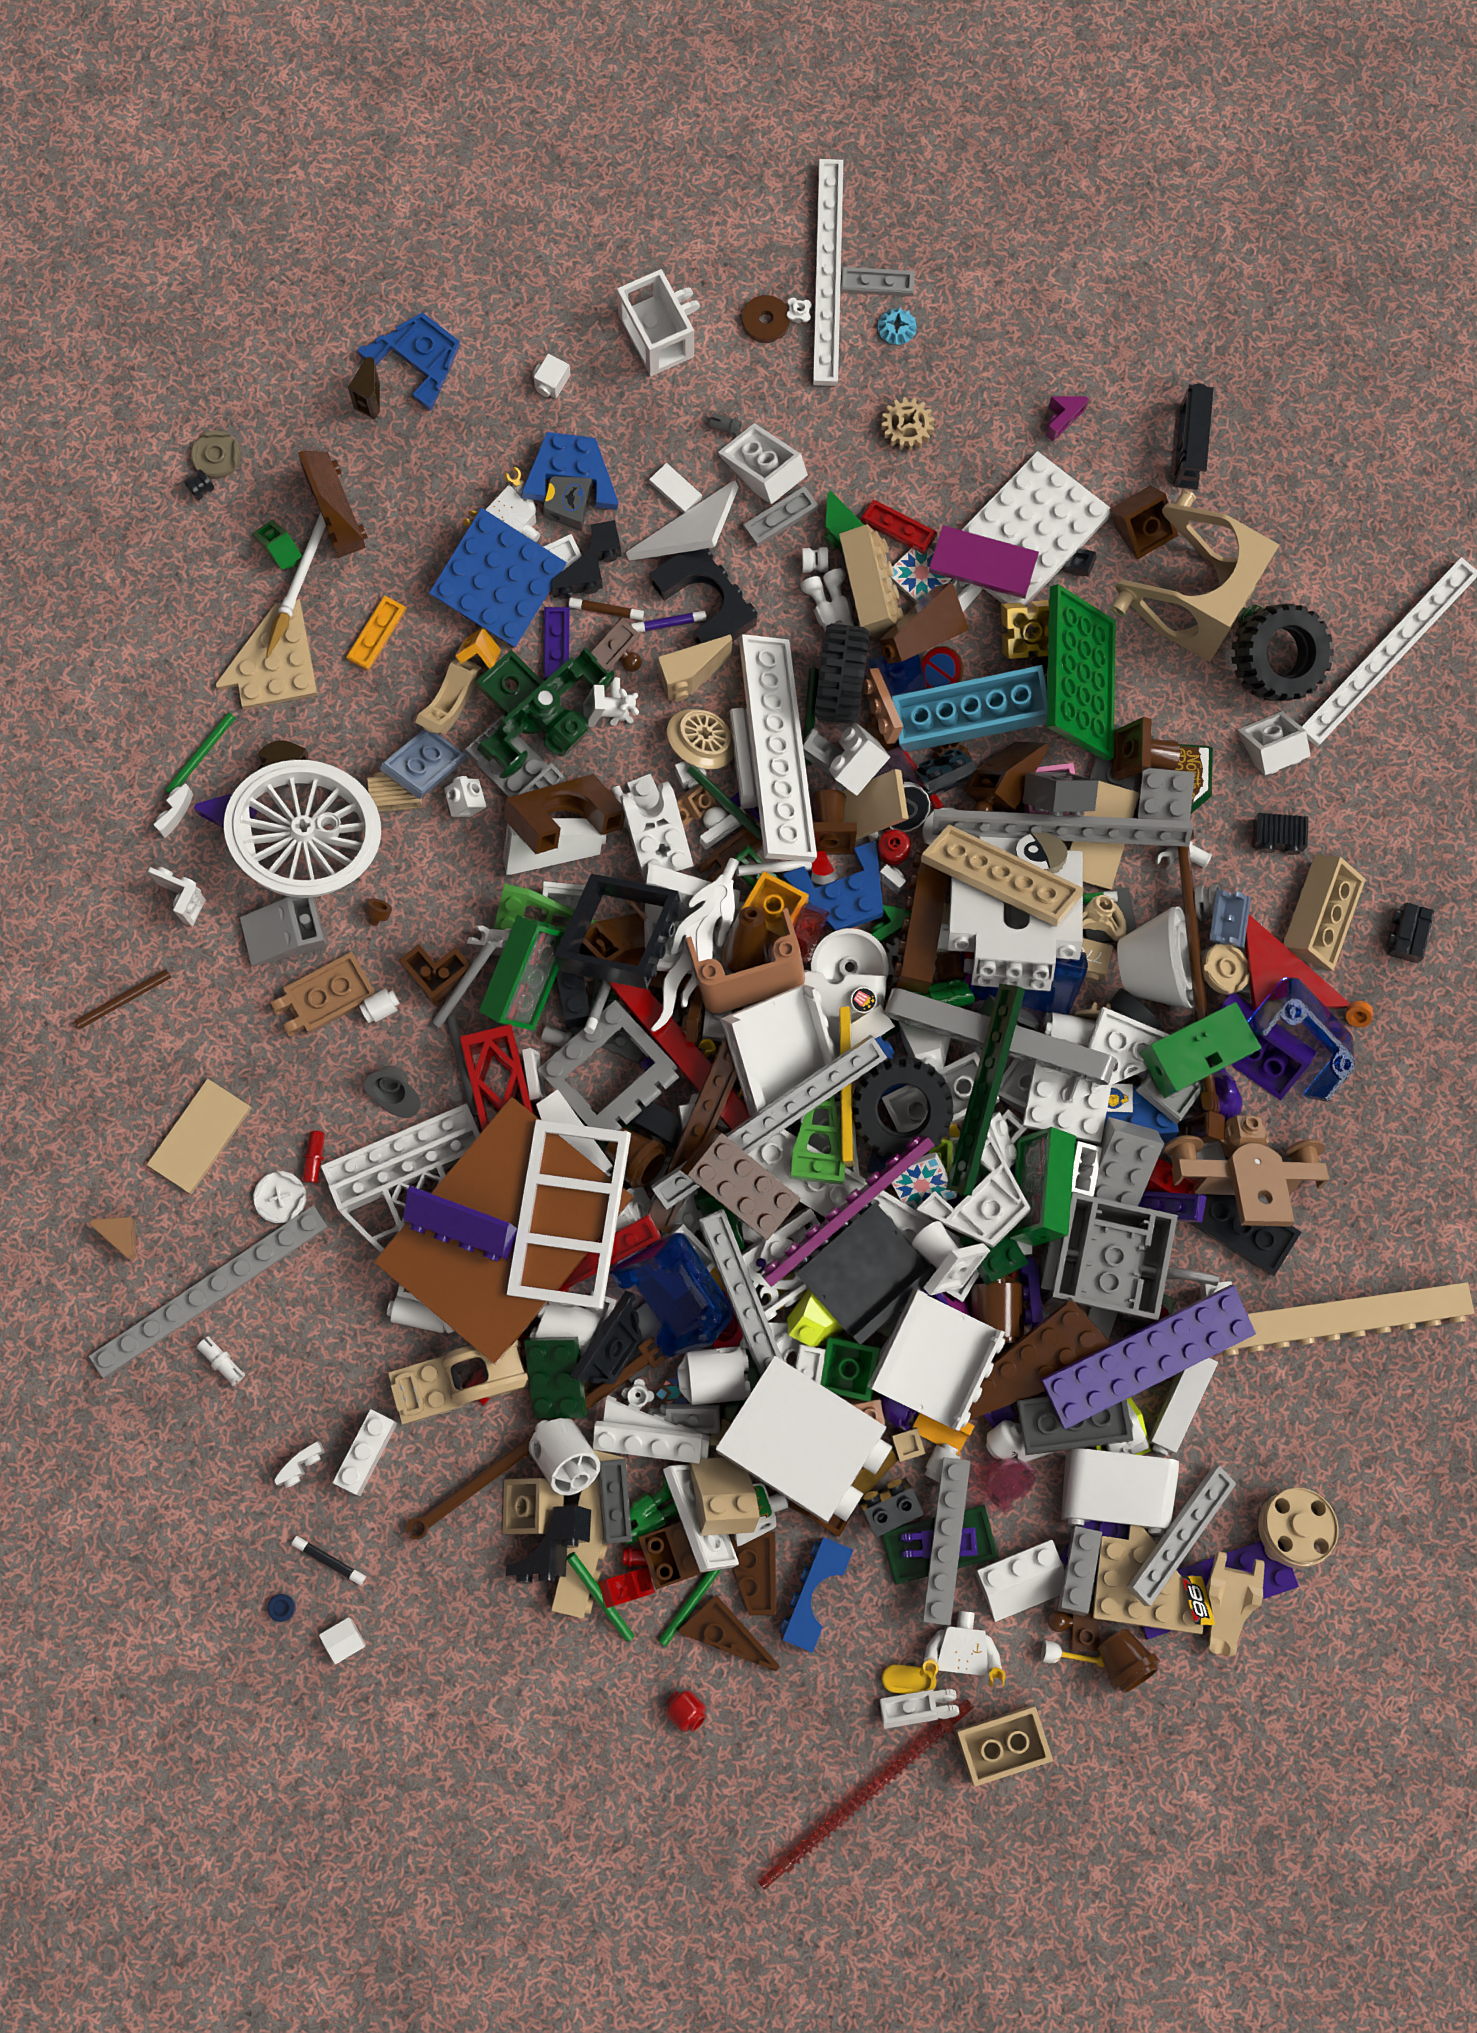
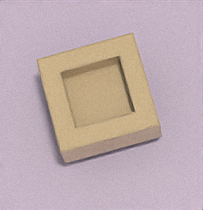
M914 1427L908 1431L891 1435L899 1462L925 1454L918 1428Z

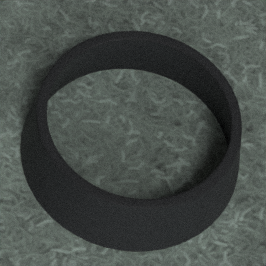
M1119 988L1109 1002L1114 1012L1157 1030L1161 1028L1155 1016L1125 989Z

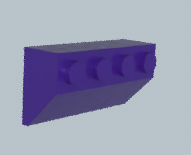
M1235 993L1230 994L1217 1011L1236 1002L1261 1046V1049L1232 1064V1066L1281 1101L1308 1068L1317 1052L1260 1011H1253L1252 1005Z
M409 1186L407 1190L403 1220L410 1223L409 1229L422 1234L425 1233V1230L434 1232L433 1238L445 1243H449L450 1239L460 1242L459 1248L472 1253L475 1248L484 1251L483 1257L496 1262L499 1261V1258L508 1260L518 1230L512 1224Z

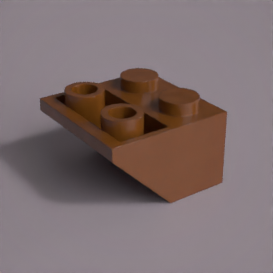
M682 1522L638 1537L656 1590L705 1573L699 1570Z

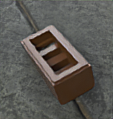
M1207 1111L1183 1119L1177 1123L1179 1130L1177 1137L1185 1136L1186 1127H1188L1187 1135L1200 1138L1204 1144L1223 1140L1225 1118L1221 1114Z

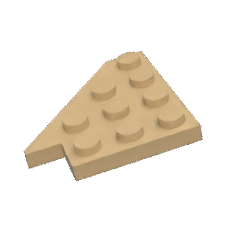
M300 599L296 600L293 615L289 619V626L270 656L267 658L266 652L273 620L278 615V609L282 603H277L272 607L216 683L218 690L238 686L243 710L318 695Z
M1129 1525L1128 1540L1101 1536L1092 1619L1199 1635L1203 1633V1625H1196L1194 1623L1182 1576L1177 1570L1151 1606H1144L1127 1588L1157 1545L1142 1526Z

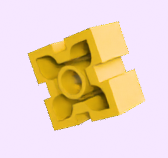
M1048 600L1031 601V608H1027L1021 602L1001 604L1002 625L1008 629V633L1002 634V654L1008 659L1027 658L1028 651H1032L1038 657L1048 656ZM1032 625L1033 630H1030V633L1027 634L1025 632L1026 628Z

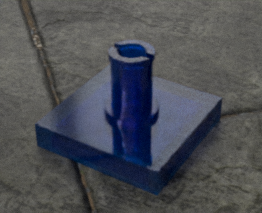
M919 654L902 662L887 664L884 656L868 660L870 669L879 668L891 699L892 696L927 689Z

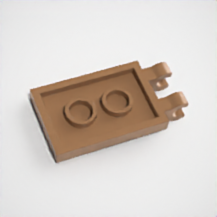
M350 952L285 986L283 990L286 995L272 1001L271 1007L276 1016L290 1009L295 1019L286 1022L283 1026L288 1037L299 1033L303 1028L310 1034L355 1010L360 1004L364 1003V999L375 994V991L354 954Z

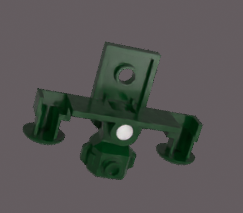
M586 647L575 660L572 658L567 660L544 682L512 650L506 653L492 668L476 680L475 685L506 716L501 721L496 732L485 742L482 741L477 748L489 762L494 759L504 769L499 778L511 777L522 768L527 760V750L520 753L511 744L521 733L536 734L543 732L544 746L553 755L558 754L559 756L567 755L588 733L589 721L580 712L564 709L560 705V697L580 679L590 689L594 685H604L605 691L614 679V671L612 670L607 673L597 662L598 659ZM508 679L515 681L517 689H507L504 681Z

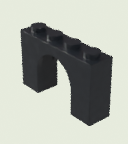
M709 548L677 554L649 573L650 583L664 601L690 584L704 583L715 588L723 599V606L716 616L694 630V640L697 644H702L731 634L733 642L757 625L758 613L751 603L747 604L742 598L743 593L738 585H732L728 580V574L722 565L717 566Z

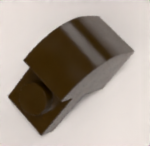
M284 740L274 741L264 746L258 753L264 765H260L257 771L282 761L307 760L309 755L306 748Z

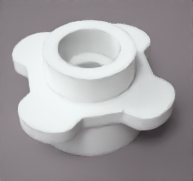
M790 298L788 300V319L795 323L808 322L811 318L809 314V309L812 306L809 300L801 301L796 298Z
M636 1379L631 1387L624 1388L622 1391L623 1398L628 1399L629 1403L638 1407L639 1410L654 1398L653 1392L645 1387V1382L642 1379ZM637 1392L641 1394L639 1397L635 1396Z

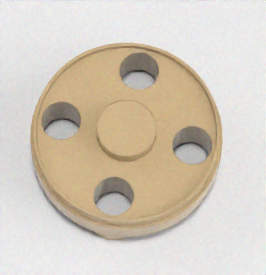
M1291 1488L1275 1494L1264 1502L1259 1515L1258 1528L1261 1541L1265 1547V1553L1270 1559L1288 1567L1298 1569L1312 1567L1326 1559L1337 1543L1339 1527L1332 1507L1322 1496L1309 1489ZM1275 1503L1281 1507L1282 1513L1276 1510ZM1311 1505L1317 1510V1515L1312 1512ZM1278 1541L1283 1544L1284 1551L1278 1547ZM1314 1543L1319 1546L1320 1553L1314 1549Z

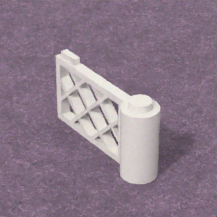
M399 1284L395 1301L390 1300L387 1309V1316L391 1317V1322L444 1333L445 1327L442 1320L411 1293L404 1292L405 1288Z

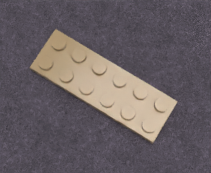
M949 824L922 853L921 862L1056 927L1083 895L1084 888Z

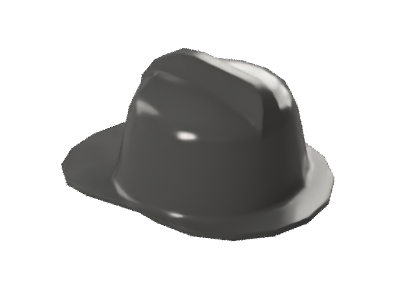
M381 1065L377 1071L366 1077L364 1082L366 1093L390 1114L401 1118H410L420 1110L421 1101L419 1095L408 1084L407 1076L401 1069L394 1066Z

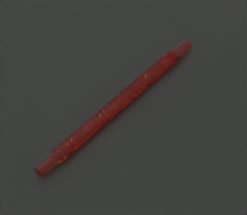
M966 1699L958 1706V1716L948 1719L940 1718L938 1725H932L933 1729L931 1731L926 1730L927 1734L925 1736L920 1735V1741L915 1740L914 1746L909 1745L907 1752L903 1750L901 1757L897 1755V1761H890V1767L885 1766L884 1772L879 1771L877 1778L873 1776L871 1783L867 1781V1787H861L860 1793L855 1792L854 1798L849 1797L847 1804L843 1802V1808L837 1807L836 1814L831 1813L830 1819L825 1818L823 1825L819 1823L817 1830L813 1828V1834H806V1840L801 1839L799 1846L795 1844L793 1851L789 1849L787 1856L783 1854L778 1859V1864L757 1881L760 1886L765 1890L785 1872L790 1873L795 1868V1863L800 1864V1858L806 1859L805 1854L807 1852L811 1854L813 1847L818 1848V1843H824L826 1836L828 1838L831 1837L830 1832H836L837 1826L842 1827L844 1820L848 1822L850 1815L854 1817V1811H861V1805L866 1806L867 1800L872 1801L874 1794L878 1796L880 1789L884 1791L885 1784L890 1785L891 1779L896 1780L898 1773L902 1775L904 1768L908 1770V1764H914L915 1758L920 1759L921 1753L926 1754L927 1748L932 1749V1743L938 1744V1738L941 1737L943 1739L944 1733L949 1734L953 1731L954 1725L974 1708L969 1700Z

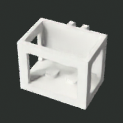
M662 269L617 288L618 316L650 377L694 357V329L687 315L694 313L700 308L696 300L683 305L680 304L693 295V291L688 287L674 293ZM653 283V297L631 306L628 293Z

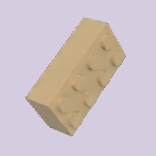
M867 524L839 535L860 626L866 628L869 631V635L877 640L881 639L904 617L902 609L898 608L896 599H899V592L891 579V576H894V571L886 557V553L889 552L887 542Z

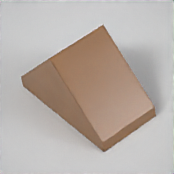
M131 1217L93 1219L89 1223L128 1259L133 1261L136 1258V1220Z

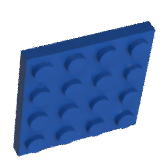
M481 508L429 592V595L515 648L550 592L553 578L562 572L567 562Z

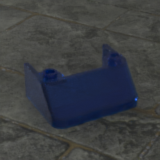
M1285 977L1271 991L1247 1023L1254 1035L1266 1036L1280 1018L1289 1025H1297L1302 1022L1332 1054L1328 1064L1304 1092L1303 1096L1308 1099L1329 1102L1354 1070L1353 1036L1300 979Z

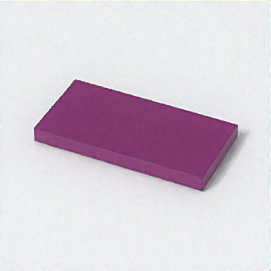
M943 525L930 564L929 573L1025 599L1039 551Z

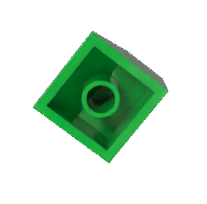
M828 1337L820 1385L834 1394L871 1401L873 1390L867 1386L878 1365L881 1348L864 1342L859 1345L853 1340L846 1338Z

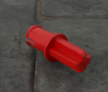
M314 1130L310 1132L307 1153L303 1155V1158H306L301 1179L303 1182L315 1184L319 1182L321 1161H324L322 1153L325 1133L322 1131Z

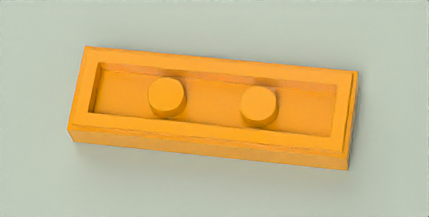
M384 595L346 656L347 660L369 671L407 610L406 606Z

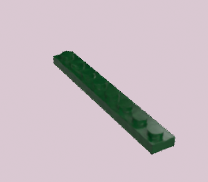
M999 984L946 1190L972 1196L1025 988Z

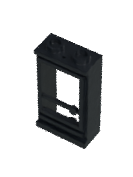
M1200 383L1189 384L1180 405L1176 470L1174 473L1176 477L1173 487L1198 490L1200 471L1206 472L1214 387H1207Z

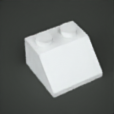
M1283 711L1238 729V733L1254 766L1264 775L1276 773L1279 769L1291 764H1297L1311 756L1306 730Z

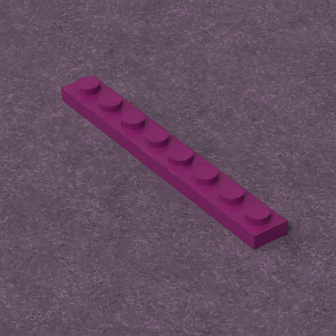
M917 1135L906 1144L908 1149L901 1155L896 1153L885 1163L887 1167L880 1173L878 1171L872 1173L865 1180L867 1184L862 1189L858 1190L856 1188L845 1197L847 1202L840 1208L835 1206L824 1216L826 1218L824 1222L819 1226L817 1224L811 1226L804 1233L806 1237L801 1242H793L784 1250L785 1256L778 1262L774 1259L763 1269L765 1271L762 1275L763 1279L770 1287L774 1286L934 1146L933 1142L924 1135L921 1137Z

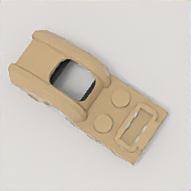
M516 1340L496 1365L475 1347L469 1345L448 1352L444 1356L389 1372L391 1388L402 1425L450 1412L451 1410L469 1405V1402L478 1399L502 1396L526 1388L529 1384V1377L519 1349L522 1346L521 1342ZM479 1357L487 1381L461 1390L454 1364Z

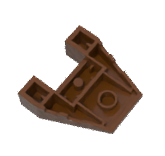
M298 452L304 475L319 506L337 557L340 558L366 548L364 539L368 537L363 524H357L338 478V475L342 473L337 460L332 461L328 452Z

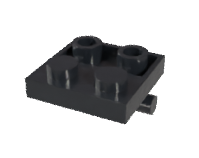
M950 749L945 751L942 757L934 761H924L919 765V768L913 771L917 780L925 786L923 790L930 797L940 791L946 792L957 787V783L973 776L972 772L976 770L973 760L960 749Z

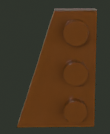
M766 1532L741 1546H737L734 1534H728L739 1565L733 1567L748 1614L777 1615L775 1532Z

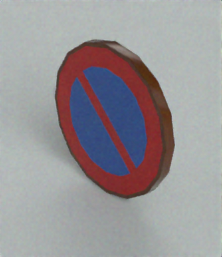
M937 646L929 650L922 658L918 672L919 681L924 690L960 682L963 677L964 667L961 656L956 650L947 646Z

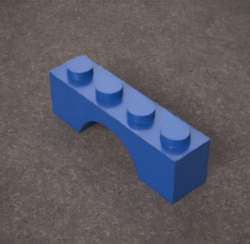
M822 1537L821 1542L815 1541L810 1556L814 1557L811 1567L805 1566L800 1581L804 1583L800 1593L795 1591L789 1606L794 1608L790 1619L784 1618L779 1633L783 1634L781 1640L813 1653L823 1626L816 1620L812 1612V1594L822 1580L830 1576L844 1575L853 1549L825 1537Z

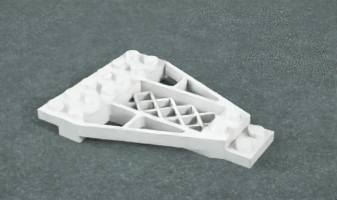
M466 1103L321 1165L341 1215L382 1253L384 1248L379 1242L397 1235L407 1223L403 1219L401 1220L395 1206L405 1208V1203L397 1201L401 1189L408 1190L410 1185L418 1182L416 1188L421 1190L426 1178L438 1181L439 1184L446 1176V1171L458 1162L480 1133ZM386 1198L396 1225L390 1230L371 1237L349 1215V1212L377 1199ZM442 1320L448 1334L455 1331Z

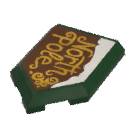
M1179 744L1180 759L1175 771L1195 772L1191 806L1192 814L1212 796L1213 748L1203 745Z

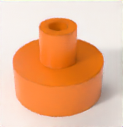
M1354 1001L1349 1004L1346 1020L1350 1025L1361 1028L1368 1026L1372 1021L1373 1008L1367 1002Z

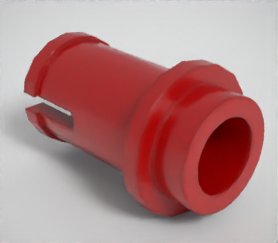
M629 1546L628 1549L623 1548V1565H628V1568H631V1565L648 1566L642 1549H632V1546Z

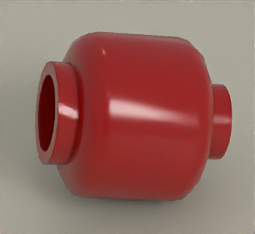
M897 829L884 832L880 836L877 845V853L880 860L891 866L903 863L908 858L911 849L908 836L903 831Z
M685 1690L681 1693L676 1691L666 1702L668 1705L666 1717L681 1732L689 1730L694 1732L703 1724L707 1717L705 1715V1704L690 1690Z

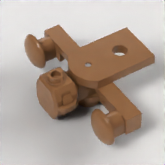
M1235 1115L1224 1123V1139L1220 1140L1219 1143L1223 1148L1224 1155L1230 1157L1229 1160H1197L1196 1153L1204 1147V1142L1196 1136H1179L1170 1140L1165 1146V1153L1172 1156L1173 1167L1171 1170L1174 1185H1179L1184 1177H1199V1182L1193 1188V1194L1235 1195L1241 1225L1291 1226L1295 1222L1289 1196L1303 1180L1316 1181L1317 1189H1321L1329 1181L1326 1163H1319L1318 1156L1326 1149L1322 1142L1314 1139L1295 1142L1286 1152L1287 1157L1293 1159V1162H1282V1157L1266 1146L1269 1143V1137L1260 1116ZM1258 1196H1265L1268 1204L1260 1202Z

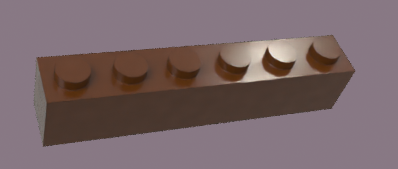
M923 843L920 852H915L912 867H916V873L911 874L909 888L913 889L912 896L908 895L905 910L910 912L909 917H904L901 932L905 933V938L900 940L897 952L898 955H902L901 962L896 963L894 977L898 978L896 988L927 994L932 983L949 879L948 874L921 862L922 853L930 846V844Z

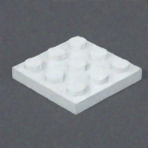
M1034 1064L1022 1127L1041 1131L1052 1126L1075 1135L1077 1140L1100 1144L1111 1085L1076 1101L1069 1102L1068 1098L1076 1077Z

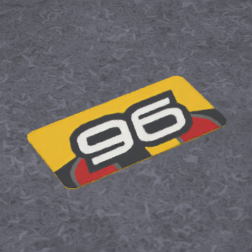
M1182 1576L1194 1623L1196 1625H1215L1203 1578L1201 1576Z

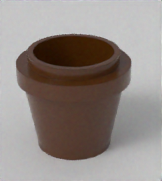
M623 1128L620 1131L631 1133L624 1175L625 1181L633 1188L646 1186L656 1177L665 1162V1145L658 1140L652 1141L627 1128ZM609 1142L605 1150V1156L615 1165L618 1143Z
M1127 1628L1112 1635L1097 1648L1112 1682L1110 1685L1115 1692L1121 1690L1122 1693H1127L1145 1682L1159 1670L1157 1665L1160 1660L1155 1653L1151 1654Z

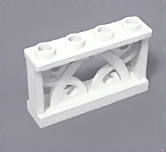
M805 1207L783 1222L773 1234L786 1239L792 1238L794 1242L799 1243L806 1237L804 1235L806 1232L804 1225L809 1223L810 1226L814 1224L819 1226L820 1223L812 1209ZM762 1237L743 1250L741 1254L754 1287L756 1288L759 1284L764 1285L760 1289V1298L762 1299L764 1293H769L771 1296L770 1301L762 1306L769 1321L777 1315L776 1310L783 1305L785 1307L790 1306L799 1299L798 1294L805 1289L808 1291L809 1288L796 1273L792 1280H779L772 1287L762 1277L765 1273L764 1270L760 1274L757 1273L762 1268L756 1266V1260L761 1258L758 1256L765 1240ZM764 1259L766 1261V1265H768L771 1262ZM777 1289L787 1290L778 1297Z

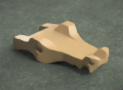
M1217 1551L1206 1585L1215 1625H1210V1636L1207 1645L1213 1654H1222L1230 1657L1236 1655L1237 1642L1244 1622L1256 1608L1261 1606L1263 1599L1264 1561L1255 1559L1252 1573L1225 1567L1227 1553Z

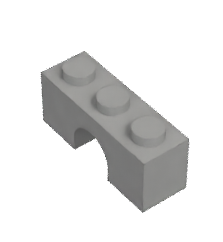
M1078 1526L1071 1530L1066 1556L1068 1557L1067 1570L1064 1582L1061 1585L1057 1611L1079 1616L1088 1614L1102 1532Z

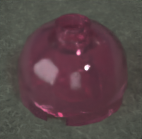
M1017 1458L1004 1459L1000 1463L994 1462L986 1473L988 1475L986 1493L990 1501L1004 1513L1011 1511L1015 1508L1011 1505L1012 1502L1021 1497L1022 1501L1031 1490L1037 1478L1033 1474L1038 1473L1037 1470L1027 1462Z

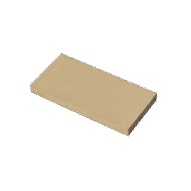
M1098 781L1095 811H1086L1083 816L1133 818L1140 793ZM1072 841L1069 851L1083 852V883L1112 890L1125 844Z
M207 1079L147 1163V1166L192 1194L250 1112L251 1106Z

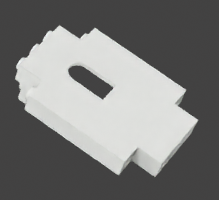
M979 837V839L1015 855L1018 841L1021 840L1018 838ZM1067 850L1066 863L1059 872L1054 874L1083 888V852ZM951 876L948 950L974 952L971 985L999 987L1001 983L1030 990L1050 991L1054 978L1056 958L1080 960L1083 942V895L1057 927L1029 914V924L1027 927L1012 929L1003 921L1004 901Z

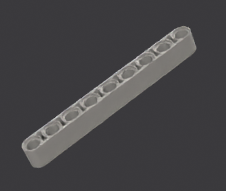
M898 988L892 989L884 1011V1015L891 1019L982 1048L991 1018ZM1017 1025L1008 1056L1100 1085H1109L1117 1061L1115 1057Z

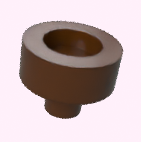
M369 899L364 909L365 913L370 917L368 922L376 926L379 921H387L392 912V907L382 900Z

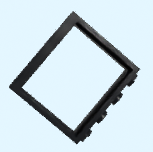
M591 873L554 955L559 971L647 989L653 976L656 977L659 959H663L665 955L667 940L672 938L674 934L675 921L677 917L682 915L681 908L683 902L680 900L679 892L677 890ZM603 895L663 907L638 966L577 954Z

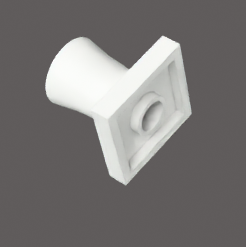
M940 1221L926 1226L912 1242V1246L937 1268L936 1272L924 1286L929 1295L962 1288L990 1252L984 1243L959 1249Z

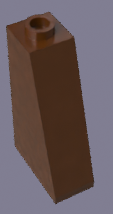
M953 582L935 586L879 640L882 654L887 664L902 662L969 630Z

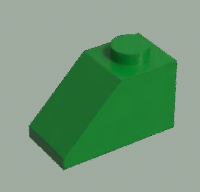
M830 491L827 493L824 536L826 543L832 549L837 548L842 553L843 548L839 534L864 526V524Z
M274 520L269 521L252 533L275 565L281 570L293 567L298 562V559L302 557L288 532Z

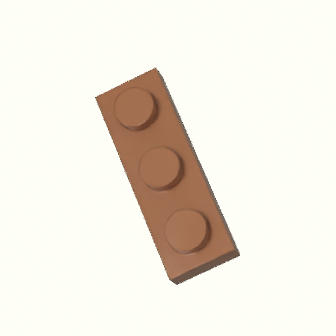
M879 668L869 669L863 680V693L869 700L871 712L876 717L879 731L883 734L886 743H896L903 729L902 722Z

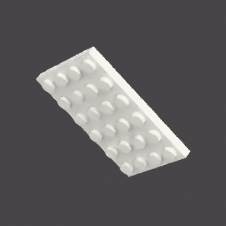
M1037 451L962 529L966 532L1039 551L1026 598H1019L987 588L983 589L1002 604L1021 602L1026 606L1059 572L1076 551L1110 518V507Z

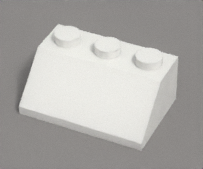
M1047 1540L974 1570L995 1622L1059 1596L1061 1585L1065 1579L1064 1568L1053 1540Z

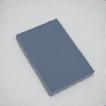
M423 729L381 764L380 770L418 799H421L465 761L467 755L439 734Z

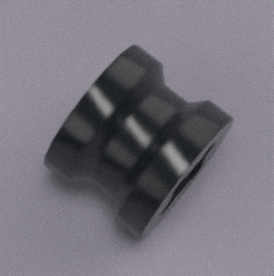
M201 469L197 470L192 478L188 477L184 480V483L198 501L203 498L206 492H212L215 489L210 479Z

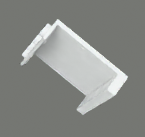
M802 984L721 1018L750 1116L768 1106L835 1059L833 1053L835 1052V1046L832 1039L829 1038L827 1031L828 1021L822 1013L820 1006L822 1002L821 996L811 986Z
M913 1289L867 1387L959 1431L969 1421L971 1413L968 1411L972 1402L976 1403L981 1395L982 1388L980 1385L984 1377L988 1378L994 1364L991 1361L995 1353H999L1003 1348L1005 1332L997 1330L927 1296L928 1294L920 1290Z

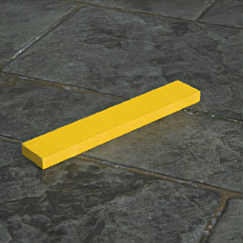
M850 1007L839 1008L840 1055L852 1048ZM852 1083L841 1089L842 1163L845 1164V1167H854Z

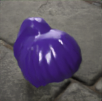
M1224 1068L1214 1073L1216 1095L1219 1096L1220 1112L1218 1114L1223 1115L1226 1122L1229 1118L1241 1114L1243 1101L1236 1081L1233 1080V1077Z

